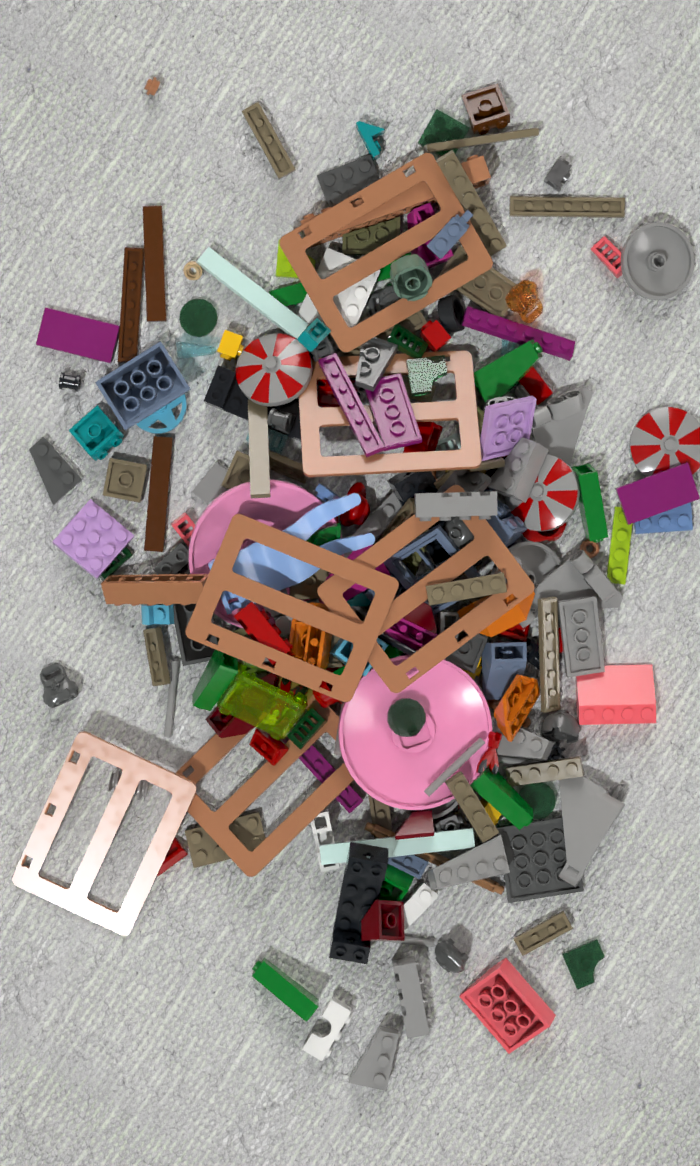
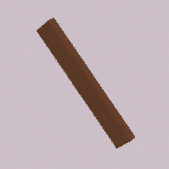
M143 206L147 322H166L162 206Z
M125 247L118 363H127L138 356L144 248Z
M153 436L144 551L164 552L173 446L172 437Z

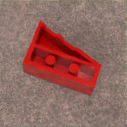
M250 602L234 615L235 619L241 624L252 640L290 656L295 655L291 651L293 646L288 639L283 640L279 636L282 632L276 624L271 625L268 622L270 617L264 609L260 611L253 602ZM267 658L270 661V663L275 667L276 661Z

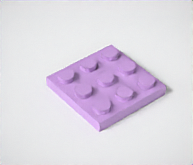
M528 396L485 407L480 438L482 461L509 455L521 438L530 440L537 400L535 397Z
M90 499L53 540V544L97 580L131 542L134 535Z

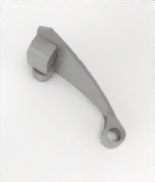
M585 386L548 400L547 405L535 409L531 429L534 441L549 450L547 455L560 458L569 466H571L580 429L594 393Z
M580 550L534 588L535 596L527 620L519 624L524 628L537 618L538 599L554 596L557 597V601L595 595L598 609L619 608L623 596L600 567L594 564L584 550Z
M584 776L559 780L567 860L559 877L574 887L580 882L594 853L625 806V804L610 796L604 788Z

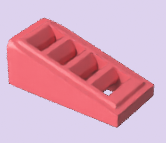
M604 236L591 248V251L618 279L622 275L621 266L617 269L615 267L621 263V252ZM606 244L608 247L600 253L599 250ZM612 250L613 252L605 258L604 256ZM617 256L618 259L611 264L610 261Z
M185 512L174 520L171 525L189 547L190 541L187 539L191 537L195 524ZM187 520L188 523L179 529L178 526ZM191 526L193 527L192 530H190L187 534L183 535V532L185 530H187Z

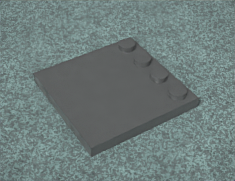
M562 817L532 821L527 827L524 826L520 830L513 824L496 827L499 831L497 835L502 837L510 873L504 874L508 903L584 891L582 878L578 885L574 887L559 877L567 862Z

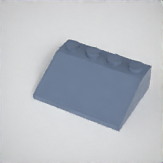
M161 341L95 382L125 431L191 390Z

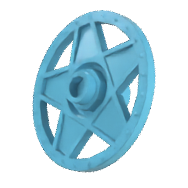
M185 394L136 425L142 430L153 434H162L173 430L181 423L185 416L187 408ZM182 403L181 413L176 420L172 409ZM157 420L167 426L161 429L149 428Z

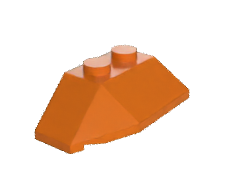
M533 591L532 594L482 630L480 634L493 637L527 620L535 592ZM511 594L503 601L506 603L507 606L512 601H514L516 597L513 594ZM487 595L457 611L460 618L491 595Z
M309 603L321 609L331 612L328 609V607L323 603ZM293 618L289 642L293 646L291 651L295 654L293 657L326 670L332 634Z
M517 674L499 705L494 710L497 726L510 742L513 741L540 696L537 679Z

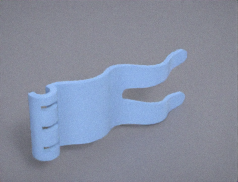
M352 493L325 502L307 512L294 524L283 530V532L307 541L326 522L359 505L361 497L357 493ZM372 533L336 539L319 547L342 555L372 545L375 542V536ZM258 542L240 550L232 568L233 572L278 591L306 580L320 569ZM215 559L211 560V561L208 563V566H209L210 570H211V568H212V565H213ZM223 591L221 594L227 615L231 614L233 610L243 609L250 602H253L228 591ZM238 597L237 601L228 604L230 599Z

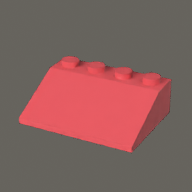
M652 664L605 665V672L576 676V715L579 725L656 723V700Z
M504 958L490 968L459 995L509 1054L549 1028L556 1016L507 958Z

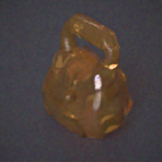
M529 280L521 281L509 291L505 298L508 308L512 312L519 313L525 323L534 322L543 313V305L540 301L538 286L535 282ZM536 305H537L538 308H536V309L527 317L526 315H527L529 312H531V311L536 307Z

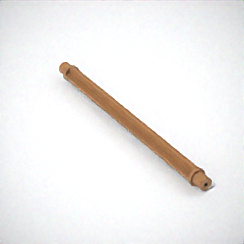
M367 822L364 828L378 838L395 836L394 832ZM436 852L414 854L436 866L450 860ZM490 878L472 882L500 895L505 888Z

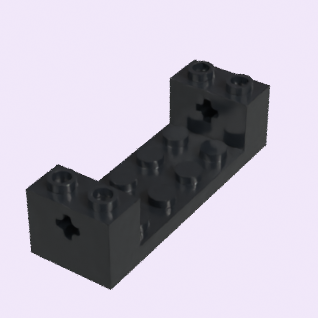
M218 365L205 396V404L248 420V398L243 394L238 385L236 372ZM296 398L280 406H268V415L271 409L274 408L296 416L290 434L277 431L269 425L268 429L301 442L299 399Z
M431 471L398 473L387 480L402 507L409 498H414V494L436 493L438 491L434 484L436 479ZM445 521L436 522L434 525L428 528V530L432 529L438 524L442 527ZM437 539L428 544L427 551L435 565L451 557ZM480 559L473 566L477 567L478 565L483 563L482 560Z
M350 842L330 942L329 958L362 964L368 963L371 941H362L361 921L375 900H379L382 881L385 880L388 865V848Z

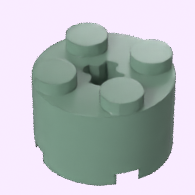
M407 255L391 264L390 279L398 297L405 298L407 301H417L427 295L430 286H432V277L426 262L419 255Z

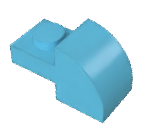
M141 604L142 624H174L173 604L169 606L164 604L152 606Z

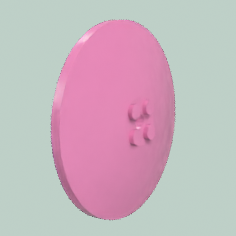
M270 480L271 497L251 499L250 482L227 490L208 505L193 529L188 550L190 574L210 573L208 563L216 558L234 515L242 514L283 531L307 512L323 504V502L308 490L293 483L279 480ZM333 518L326 522L324 525H322L318 530L337 524V522ZM245 539L240 550L255 543V541ZM287 587L286 591L289 595V587ZM220 597L214 614L232 625L243 628L234 617L242 608L235 609L231 614L227 615ZM238 597L230 599L228 604L237 601ZM255 604L260 611L264 609L262 605ZM270 612L267 613L270 617L268 622L271 625L276 624Z
M409 655L390 658L394 665H399ZM442 660L400 693L391 692L374 668H371L365 677H361L352 700L343 704L338 725L339 748L348 772L354 781L371 797L399 809H430L448 803L455 798L445 782L430 796L424 790L472 744L481 738L485 744L449 778L461 771L468 783L471 784L479 776L480 773H477L476 769L480 759L487 749L490 748L488 747V735L492 731V720L488 704L478 685L466 672L451 662ZM414 667L406 675L410 679L419 671ZM411 725L417 727V733L414 736L408 734V728Z

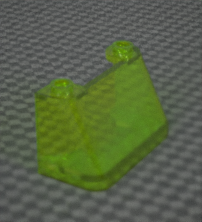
M238 662V673L217 701L218 710L225 715L230 714L269 733L276 740L285 739L308 706L307 696L300 692L294 696L292 691L287 693L257 678L253 672L250 675L249 672L245 671L247 666Z

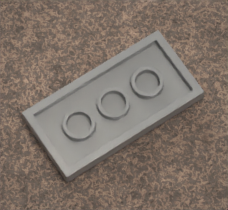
M596 596L558 601L566 677L605 672Z

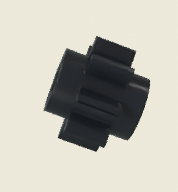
M557 741L556 744H554L552 747V749H555V747H557L556 751L558 752V754H553L551 757L550 753L547 761L557 760L560 757L565 758L562 755V751L566 749L564 747H559L560 741Z

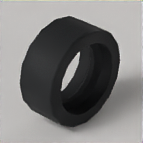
M456 295L440 298L438 300V315L444 329L449 334L465 329V326H462L464 309L460 299Z

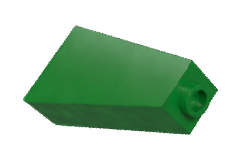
M530 340L474 372V382L485 402L489 399L504 397L543 357L541 354L543 350L538 342Z
M589 463L573 466L571 468L575 472L580 486L578 505L585 536L589 541H593V543L601 542L604 538H608L598 472Z
M215 649L192 694L193 706L208 711L212 710L238 673V658Z
M489 765L470 784L479 795L519 830L524 826L527 827L533 821V809L499 772L496 775L492 774Z
M263 958L262 961L258 960L252 967V977L304 1021L307 1022L319 1007V999L266 958Z

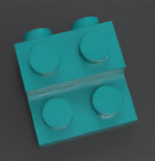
M98 405L69 429V432L95 461L104 459L108 455L107 451L112 447L119 446L124 437L122 432Z

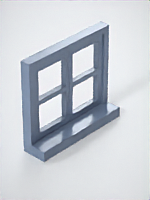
M439 524L412 540L383 562L406 590L443 563L441 562L435 566L420 548L437 539L450 556H453L460 550ZM414 552H417L430 568V570L417 578L402 561ZM471 566L464 572L468 578L481 576L474 566ZM457 601L430 605L433 616Z

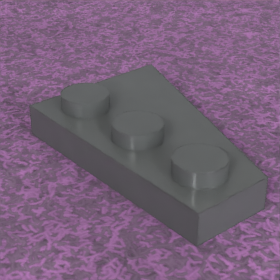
M376 337L363 343L360 347L355 380L356 386L374 391L395 356L398 345Z
M42 437L29 449L53 505L82 481L80 476L45 437Z

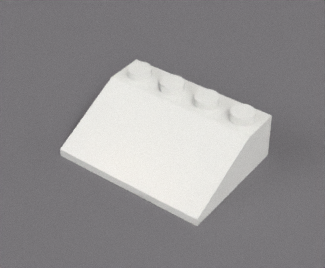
M327 247L317 274L321 279H325L353 263L356 259ZM381 270L374 272L333 297V301L348 327L352 328L357 325ZM306 294L297 316L308 324L318 318L325 325L309 295Z

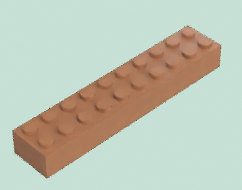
M478 155L468 157L466 162L460 163L475 189L489 184L491 176L484 156L478 157ZM421 181L309 248L343 237V234L374 226L410 213L413 209L425 204H435L437 201L427 183ZM360 196L357 201L350 203L355 208L364 202ZM328 207V208H325V209L321 210V213L327 211L328 209H330V208H332V207ZM314 213L308 214L303 217L300 224L303 225L318 215L314 216ZM309 227L302 230L304 237L311 234Z

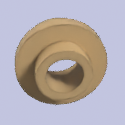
M195 261L188 262L183 269L185 277L189 280H198L203 273L202 267ZM191 268H194L196 273L192 272Z

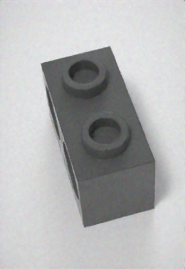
M180 543L153 570L157 574H178L189 564L187 547Z

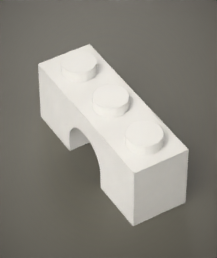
M325 809L311 822L321 872L340 868V863L321 865L319 845L335 843L329 811Z
M331 996L322 1011V1017L330 1022L331 1028L325 1033H318L312 1029L302 1045V1050L320 1061L324 1057L328 1058L333 1050L331 1045L334 1040L338 1041L343 1033L341 1028L344 1024L348 1025L353 1016L350 1014L351 1007Z

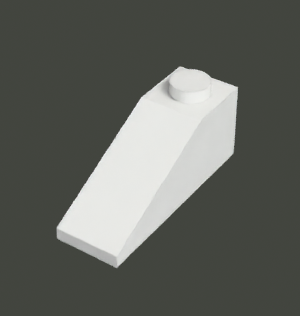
M424 880L419 883L404 901V931L438 897V892L436 890L431 891L430 885Z

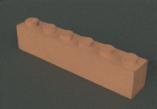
M209 574L109 575L101 583L106 604H114L115 606L131 604L132 606L147 604L149 606L164 604L166 606L181 604L185 606L197 604Z

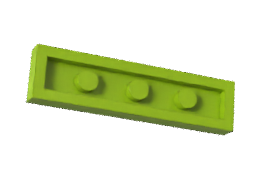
M614 507L606 576L614 584L625 585L632 524L627 525L621 507Z

